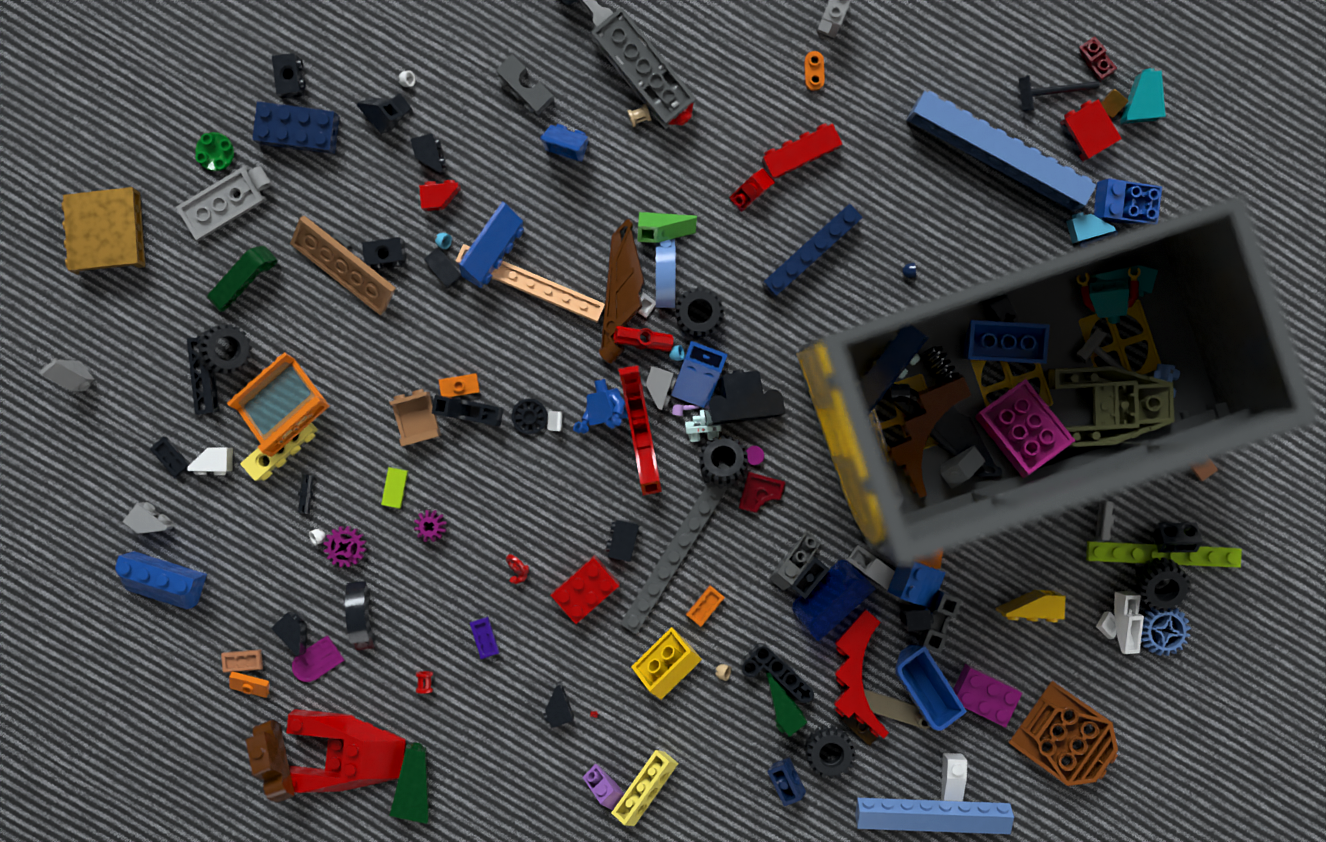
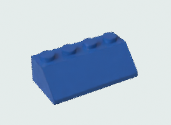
M502 201L459 263L461 276L479 288L490 282L494 269H498L501 266L505 253H510L514 246V240L516 238L519 239L524 232L523 220L505 202Z
M970 320L964 340L963 358L969 360L1047 364L1050 324Z

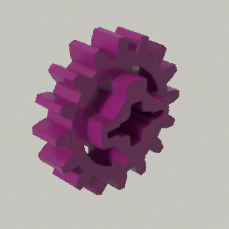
M340 526L338 530H331L333 535L328 534L326 537L329 541L324 542V545L328 546L324 552H329L330 554L327 559L333 558L332 564L335 565L339 562V567H343L345 563L347 567H351L352 562L354 564L359 563L357 558L362 559L364 555L361 552L367 550L362 546L367 543L365 540H361L363 533L358 535L357 528L351 531V526H347L346 529ZM342 534H348L352 536V538H346L345 535ZM351 542L345 550L339 551L345 543ZM338 555H344L348 559L340 558Z

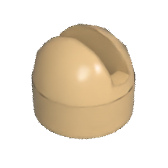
M725 664L718 665L716 668L717 672H715L717 678L727 681L731 674V667Z

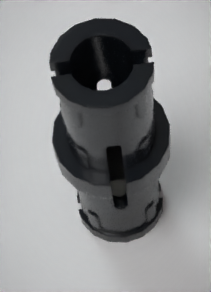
M302 474L301 489L298 491L300 496L298 513H310L311 497L314 494L312 492L314 475Z

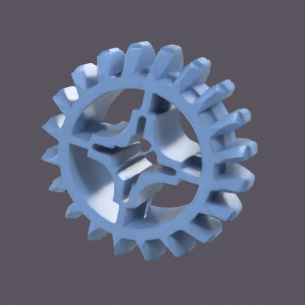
M1154 607L1151 608V611L1144 610L1146 616H1144L1141 642H1144L1143 647L1148 648L1149 652H1155L1159 656L1162 653L1165 656H1169L1170 652L1177 654L1176 648L1183 650L1181 644H1188L1185 637H1191L1190 634L1186 633L1191 628L1186 625L1189 620L1184 618L1185 614L1181 611L1179 612L1177 607L1172 610L1168 608L1167 611H1163L1161 608L1160 610H1155ZM1171 617H1172V618L1174 619V621H1175L1176 629H1174V628L1172 627V622H1173V621H1171ZM1158 629H1168L1170 631H1160ZM1151 630L1155 632L1156 643L1152 638Z

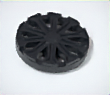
M530 398L519 401L514 406L511 414L513 425L524 434H535L541 431L546 425L548 417L545 406L540 401ZM529 401L531 402L530 408L526 404ZM537 403L538 407L535 410H533L534 404ZM522 404L525 410L520 409L519 405ZM543 409L544 412L542 414H537L539 410ZM518 411V412H520L522 415L516 416V415H515V412ZM538 417H543V418H544V421L542 422V421H540V420L537 419V418H538ZM516 419H522L520 423H516ZM534 422L538 423L540 427L537 428ZM526 423L525 429H521V426ZM530 424L533 428V431H529Z

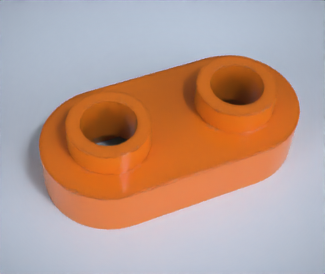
M817 51L809 52L804 59L805 86L810 91L820 90L825 82L824 58ZM816 58L818 62L812 63L811 59ZM813 77H817V78H818V82H817V83H814V82L812 81V78H813Z

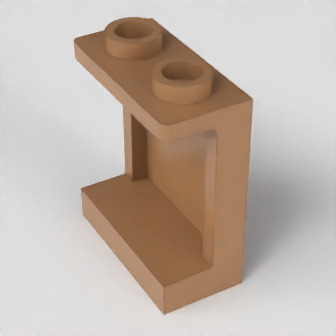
M423 389L413 391L412 396L398 395L393 397V401L389 402L390 406L392 405L401 435V439H399L401 446L442 436L435 414H431L433 403L430 392H424Z

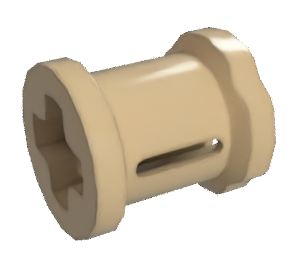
M646 104L633 111L627 110L633 127L642 121H651Z

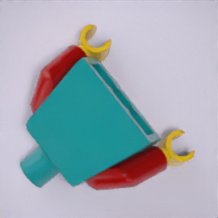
M1131 267L1128 269L1131 281L1128 278L1091 282L1088 286L1090 275L1085 273L1087 278L1085 282L1081 281V277L1078 275L1077 282L1082 285L1081 293L1084 304L1091 311L1096 312L1099 318L1108 317L1109 323H1118L1120 316L1127 314L1128 308L1134 305L1139 296V281H1137V277L1141 273L1139 267L1136 275L1130 274Z

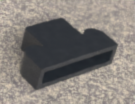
M742 369L732 371L731 374H724L718 380L721 396H713L704 406L707 426L777 418L786 413L782 394L776 389H770L763 393L760 372H744Z

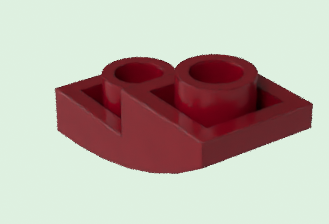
M1095 36L1078 48L1088 67L1100 82L1116 72L1117 67L1105 54L1107 50Z

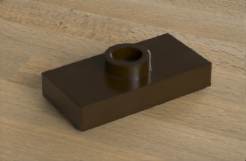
M853 713L850 718L846 715L842 717L841 720L869 746L878 738L869 730L871 727L866 722L862 724L854 717L856 713Z

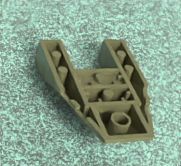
M1114 366L1048 369L1050 389L1092 387L1094 424L1064 426L1076 440L1068 447L1116 445L1127 439L1137 437L1140 434L1174 422L1172 382Z

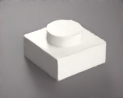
M1110 611L1104 612L1096 627L1108 639H1114L1117 634L1115 616Z

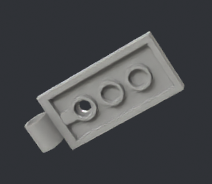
M243 166L176 206L195 240L199 241L266 201V197L262 196L259 191L268 188L271 182L261 166L255 167L250 171L246 166ZM236 191L240 192L239 198L234 197Z

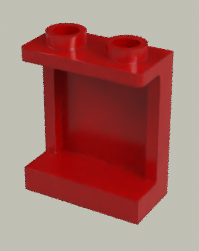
M1099 99L1094 102L1088 100L1080 105L1081 110L1075 112L1073 109L1065 114V119L1060 122L1061 125H1066L1080 148L1082 154L1079 157L1082 162L1122 139Z

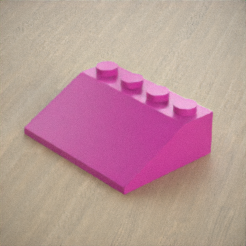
M1026 379L980 411L975 417L1023 478L1076 441Z

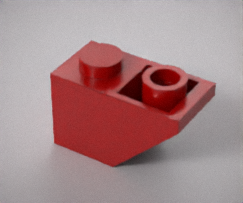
M762 168L751 175L729 198L742 212L763 195L775 181Z
M444 180L442 184H436L435 181L424 182V185H419L421 209L423 211L444 210L461 190V185L455 182V180Z

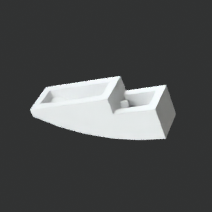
M1131 591L1115 592L1114 599L1115 626L1118 642L1123 654L1140 652L1144 616L1138 614L1141 595Z

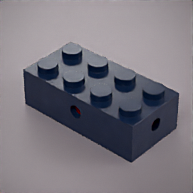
M257 101L252 140L259 145L335 154L340 116L334 111Z

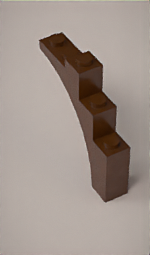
M963 374L919 391L920 397L917 398L920 409L925 408V410L905 417V424L902 427L906 436H910L889 444L890 451H888L891 461H896L897 466L905 464L902 467L906 476H911L913 481L910 483L914 494L918 492L920 498L927 496L921 467L927 438L936 422L947 410L959 401L971 396Z

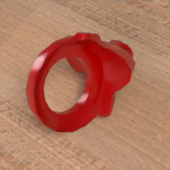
M512 554L507 555L506 562L508 566L518 575V578L517 576L511 577L510 582L514 584L524 582L529 572V566L524 565L516 556Z

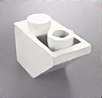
M207 448L188 466V471H194V474L205 475L207 471H214V475H226L227 471H233V448Z

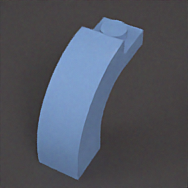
M675 239L656 243V308H675Z

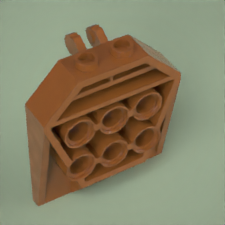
M1052 680L1008 741L1009 744L1067 786L1093 783L1098 779L1101 780L1106 774L1107 770L1105 768L1109 763L1112 764L1118 756L1116 754L1118 747L1113 723ZM1071 710L1073 713L1072 718L1065 720L1064 713ZM1091 724L1093 727L1092 731L1085 734L1084 726ZM1060 726L1062 728L1060 735H1053L1054 727ZM1076 740H1080L1082 743L1079 749H1073L1072 747L1073 742ZM1044 742L1051 743V748L1048 751L1041 749ZM1064 756H1070L1071 758L1070 763L1067 765L1061 763Z

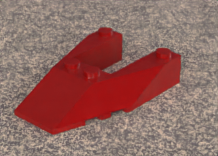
M294 709L288 714L286 734L328 738L325 769L289 766L295 793L346 791L399 779L405 755L406 739L389 731L381 730L373 726V724L363 722L349 714Z

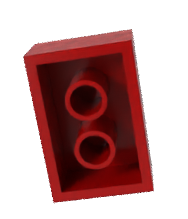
M594 555L557 587L550 596L571 620L577 624L617 589L620 582Z

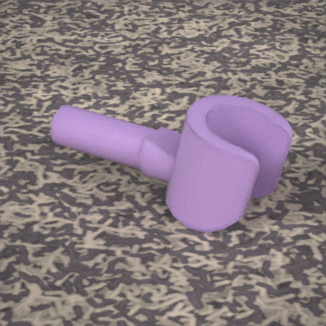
M674 405L672 414L682 416L683 410L699 409V406Z

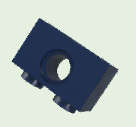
M790 757L772 764L767 772L783 805L787 806L800 801L805 795L806 790Z

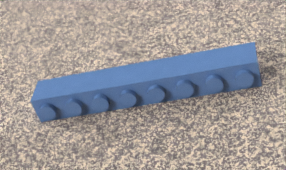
M857 798L855 812L857 829L1011 834L1014 821L1010 803Z

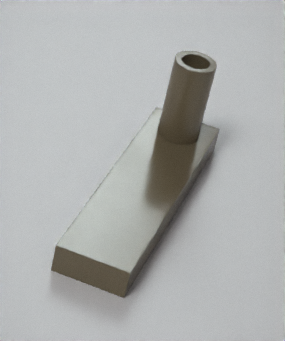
M864 689L866 699L873 713L923 729L929 728V725L915 704Z

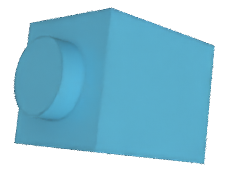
M1083 212L1072 215V219L1066 221L1072 244L1116 231L1114 226L1092 214L1084 215Z

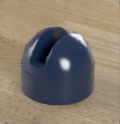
M908 263L903 267V275L905 277L916 278L915 263Z

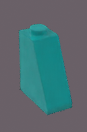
M1154 68L1144 69L1142 73L1135 77L1128 97L1129 102L1125 105L1120 124L1159 121L1166 117L1162 70L1155 71Z

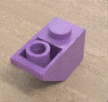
M597 764L583 776V779L599 803L614 810L624 795L618 784Z

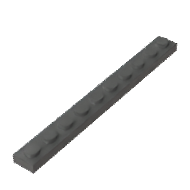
M720 462L717 468L727 469L730 467ZM711 482L707 483L621 620V625L635 634L638 632L727 490V486L719 489L718 485L713 487Z

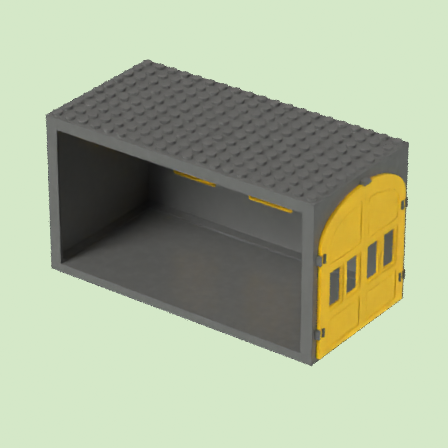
M1244 193L821 337L799 346V353L796 354L805 378L803 380L806 389L809 390L836 469L834 470L835 475L841 484L846 501L859 526L864 542L867 543L868 547L876 549L898 565L902 564L903 567L914 564L915 559L921 557L923 559L935 557L936 552L942 550L944 552L957 549L956 545L965 543V545L978 542L977 538L986 536V538L994 537L999 534L998 531L1007 529V531L1017 529L1020 527L1019 524L1027 521L1030 524L1040 521V517L1047 514L1048 516L1058 515L1062 513L1061 509L1067 507L1075 509L1083 506L1082 502L1102 500L1105 494L1111 493V495H1116L1124 492L1126 487L1132 486V488L1143 486L1146 480L1153 479V481L1163 479L1167 473L1172 471L1174 474L1181 473L1187 470V466L1207 464V459L1213 457L1221 459L1229 456L1228 452L1248 450L1251 444L1257 443V445L1270 442V438L1278 436V438L1289 436L1292 434V430L1298 429L1301 431L1312 428L1313 423L1320 421ZM1138 265L1158 270L1152 293L1145 294L1143 297L1138 296L1134 305L1127 310V315L1133 317L1142 326L1143 332L1123 340L1120 338L1116 324L1109 323L1107 317L1105 319L1113 342L1101 348L1106 353L1115 350L1118 353L1121 365L1127 371H1131L1124 349L1128 345L1146 340L1148 343L1147 357L1143 366L1136 373L1154 377L1157 364L1174 365L1175 369L1180 371L1179 379L1172 381L1173 388L1176 389L1174 422L1140 434L1137 437L1127 439L1116 445L1066 447L1034 472L1023 478L975 418L980 411L990 405L986 395L1005 387L1011 390L1017 383L1025 379L1038 377L1040 380L1038 395L1063 426L1093 425L1092 387L1049 388L1048 369L1098 367L1094 361V358L1098 356L1095 353L1092 354L1086 363L1077 357V352L1090 339L1091 330L1098 319H1100L1096 312L1091 311L1084 304L1081 293L1082 285L1077 282V277L1080 275L1081 281L1085 282L1087 280L1085 273L1093 276ZM1000 291H1004L1018 315L1017 323L1050 324L1047 364L1034 363L1035 369L1033 371L1015 377L1011 373L1008 362L1000 361L1005 379L983 387L981 384V374L987 360L964 359V340L970 320L996 321L987 309L985 300ZM1010 316L1006 317L1004 322H1009L1011 320ZM908 322L929 337L917 354L919 356L934 346H942L943 350L940 353H947V357L944 360L951 359L952 362L949 366L954 365L956 367L953 373L959 372L963 374L971 396L959 401L954 407L958 413L971 418L995 465L1002 469L1000 476H976L973 474L968 480L951 488L941 475V464L954 456L932 437L928 436L923 450L921 466L927 496L920 498L918 492L914 494L910 483L913 481L911 476H906L902 466L905 464L897 466L896 461H891L888 454L890 447L883 443L878 436V432L897 424L902 427L905 424L904 418L907 416L894 405L897 416L875 424L873 422V411L867 417L858 385L862 382L860 380L861 376L866 371L869 372L872 369L874 359L878 355L882 356L885 352L884 347L888 341L894 340L898 335L896 331L902 324L905 325ZM921 357L916 364L911 365L909 363L905 368L908 371L902 379L897 378L894 384H909L910 388L919 392L936 385L939 376H931L935 370L928 371L927 369L931 364H924L923 362L926 360V357ZM902 427V430H903V433H904L905 438H906V437H909L910 435H907V436H906V434H905V432H904V429H903V427ZM982 464L986 473H993L995 470Z

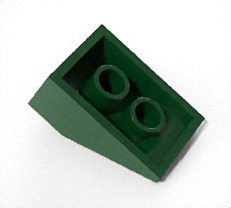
M766 670L773 711L776 717L774 721L781 733L784 734L786 732L790 737L808 722L804 713L777 679Z

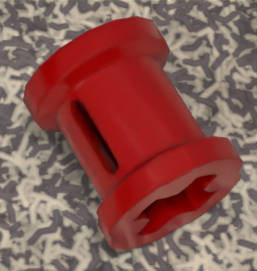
M416 672V693L425 694L433 692V688H431L433 672Z

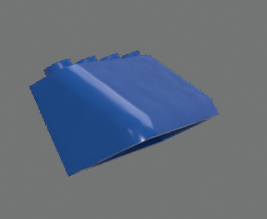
M136 551L119 555L115 567L120 581L127 591L183 609H190L198 604L207 576L205 573Z
M909 645L900 652L895 673L930 728L943 730L967 712L925 646Z

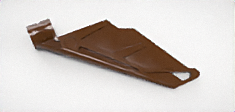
M628 219L611 237L601 348L599 349L601 357L610 364L625 351L621 344L614 343L613 337L616 326L625 327L642 308L640 292L645 282L632 234L633 222ZM625 227H628L622 240L621 232Z

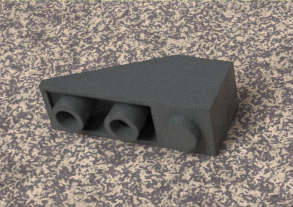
M806 531L778 564L769 579L782 590L793 585L822 542Z

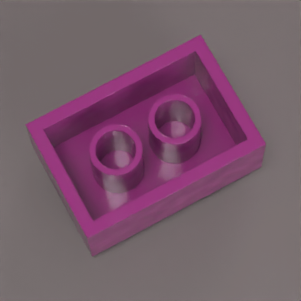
M966 663L953 688L964 708L1005 728L1022 696V692L1017 688Z

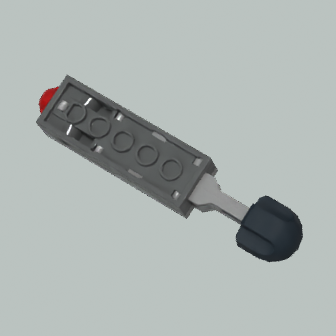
M562 0L566 5L580 1L590 13L594 23V30L591 31L592 41L665 129L670 125L682 126L692 118L696 97L622 7L613 13L610 8L600 7L596 0Z

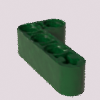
M264 245L249 249L210 291L207 299L219 312L227 310L261 272L268 271L274 267L278 259Z

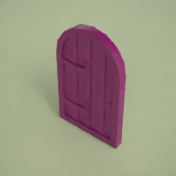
M329 635L307 648L303 655L294 658L292 671L298 680L311 682L345 659Z

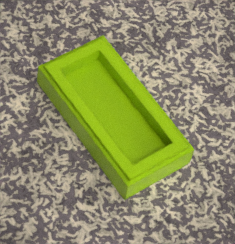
M388 467L381 505L401 508L408 470Z

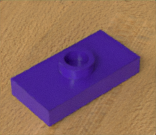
M489 616L471 621L470 626L480 658L484 659L499 654L500 651Z

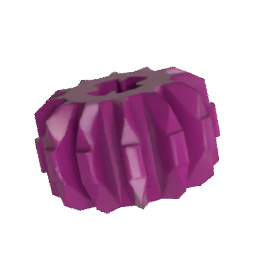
M425 510V515L423 513L418 514L421 520L416 519L414 521L415 524L419 525L414 528V531L420 530V533L417 535L418 538L425 535L424 542H427L429 537L431 542H435L436 537L441 539L443 536L440 532H446L447 530L441 527L447 524V521H440L444 516L443 514L436 517L437 510H434L432 514L429 510ZM432 522L434 524V526H432L434 530L432 528L428 529L427 526L429 524L427 523Z

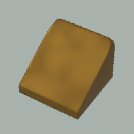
M1113 89L1102 100L1101 104L1108 116L1114 118L1129 100L1116 89Z

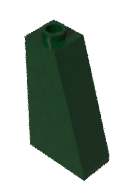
M412 742V744H407L389 816L427 824L429 819L427 748L423 747L421 743Z

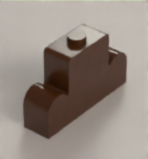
M269 720L254 726L252 730L253 736L246 739L252 775L264 781L263 789L268 800L279 803L294 797L295 794L280 723L275 720Z

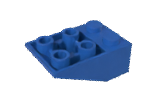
M1109 178L1097 182L1094 216L1105 222L1145 225L1157 223L1162 186Z
M691 341L671 396L704 408L706 402L712 397L728 354Z

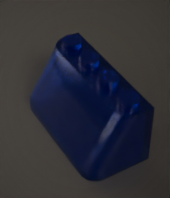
M839 560L830 568L806 599L800 596L794 601L792 611L819 642L876 588L849 561Z

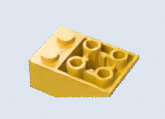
M1033 590L997 607L996 611L1001 613L1003 617H1007L1008 620H1019V617H1023L1028 621H1038V618L1046 619L1047 622H1058V619H1065L1066 596L1052 590Z

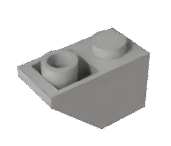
M651 366L646 386L658 409L662 410L663 406L667 407L670 396H667L669 388L673 389L676 378L673 377L674 373Z
M148 502L137 503L123 520L136 533L164 531L174 527L166 515L156 512L155 507Z

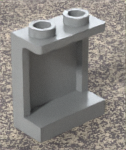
M829 0L817 32L835 38L851 0Z

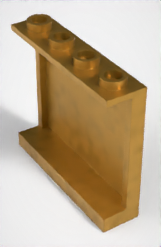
M133 187L63 195L61 207L64 212L63 229L66 236L64 247L67 251L65 265L68 271L79 275V271L130 265H134L137 268L145 267L141 197L139 191Z

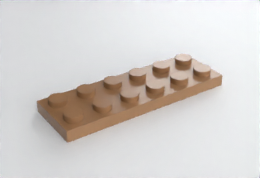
M306 216L301 217L290 244L379 315L383 314L396 287Z

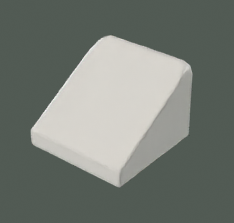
M641 291L642 308L638 313L647 318L655 307L656 301Z
M548 412V430H562V412Z

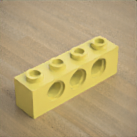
M311 422L299 433L296 441L292 439L284 446L282 453L277 452L273 457H270L257 448L240 465L255 481H265L272 475L271 471L275 467L280 468L287 462L286 458L290 454L293 456L300 451V445L304 442H310L316 436L314 433L318 429ZM264 456H267L270 460L268 466L263 463Z
M655 750L611 813L624 825L635 826L679 763L666 752Z

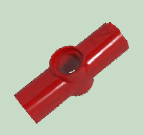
M616 326L613 340L616 344L635 346L640 350L647 348L670 352L674 338L671 334L652 332L647 328L640 330ZM640 335L646 337L647 343L641 341Z

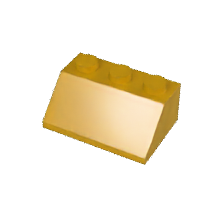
M671 627L631 667L649 692L659 699H663L702 659L688 642Z

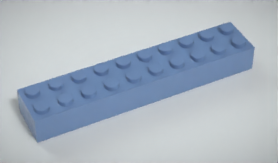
M924 91L917 99L906 119L1072 211L1085 206L1096 187V184L1092 183V179L1076 174L1075 170L1071 167L1061 166L1056 159L1041 155V152L1036 148H1028L1023 145V141L1008 137L1005 131L990 127V124L985 120H977L972 117L973 115L970 112L955 108L954 103L950 101L944 102L934 92Z

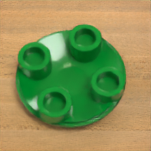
M217 132L204 133L197 142L195 158L205 169L221 171L231 164L234 157V148L231 141L225 135Z

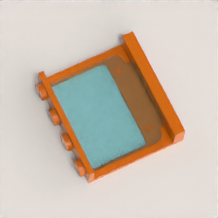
M285 352L278 356L270 366L263 369L254 380L250 381L246 387L227 402L228 406L239 412L261 443L258 446L259 450L270 457H273L330 406L295 358Z

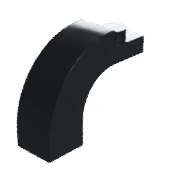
M435 395L431 414L500 427L504 408Z
M366 581L346 584V626L350 643L354 644L356 650L375 648L376 643L369 622L370 592Z

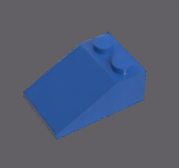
M561 124L556 126L550 125L541 136V141L546 151L579 162L583 161L589 139L588 136H585L586 133L575 130V132L569 131L566 126Z
M917 561L905 567L902 564L897 565L887 592L900 599L932 608L946 572Z

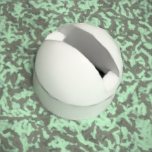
M403 71L399 74V83L402 86L411 87L415 84V76L412 71Z
M314 529L309 532V537L316 546L325 540L326 534L321 529Z

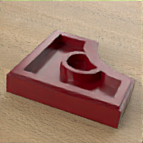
M748 471L738 508L757 513L765 502L781 500L785 481Z

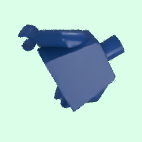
M606 379L594 381L597 393L587 395L586 411L581 419L582 422L578 421L574 424L573 430L575 432L587 433L589 431L587 424L606 423L607 426L615 428V425H621V419L628 418L625 409L626 402L622 398L619 389L608 390Z

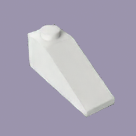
M943 753L941 801L963 802L967 779V759L963 754Z

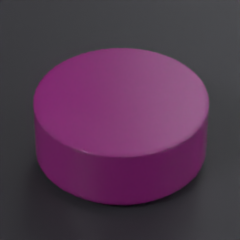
M750 446L746 450L748 463L758 465L763 461L764 451L760 447Z

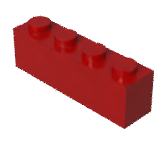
M824 123L816 128L817 131L811 134L809 131L799 136V140L794 142L789 140L783 143L782 148L778 150L773 148L766 151L762 162L769 176L774 180L839 149L843 143L833 123L830 125Z

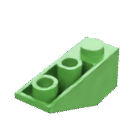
M639 212L637 242L658 243L696 233L697 216Z

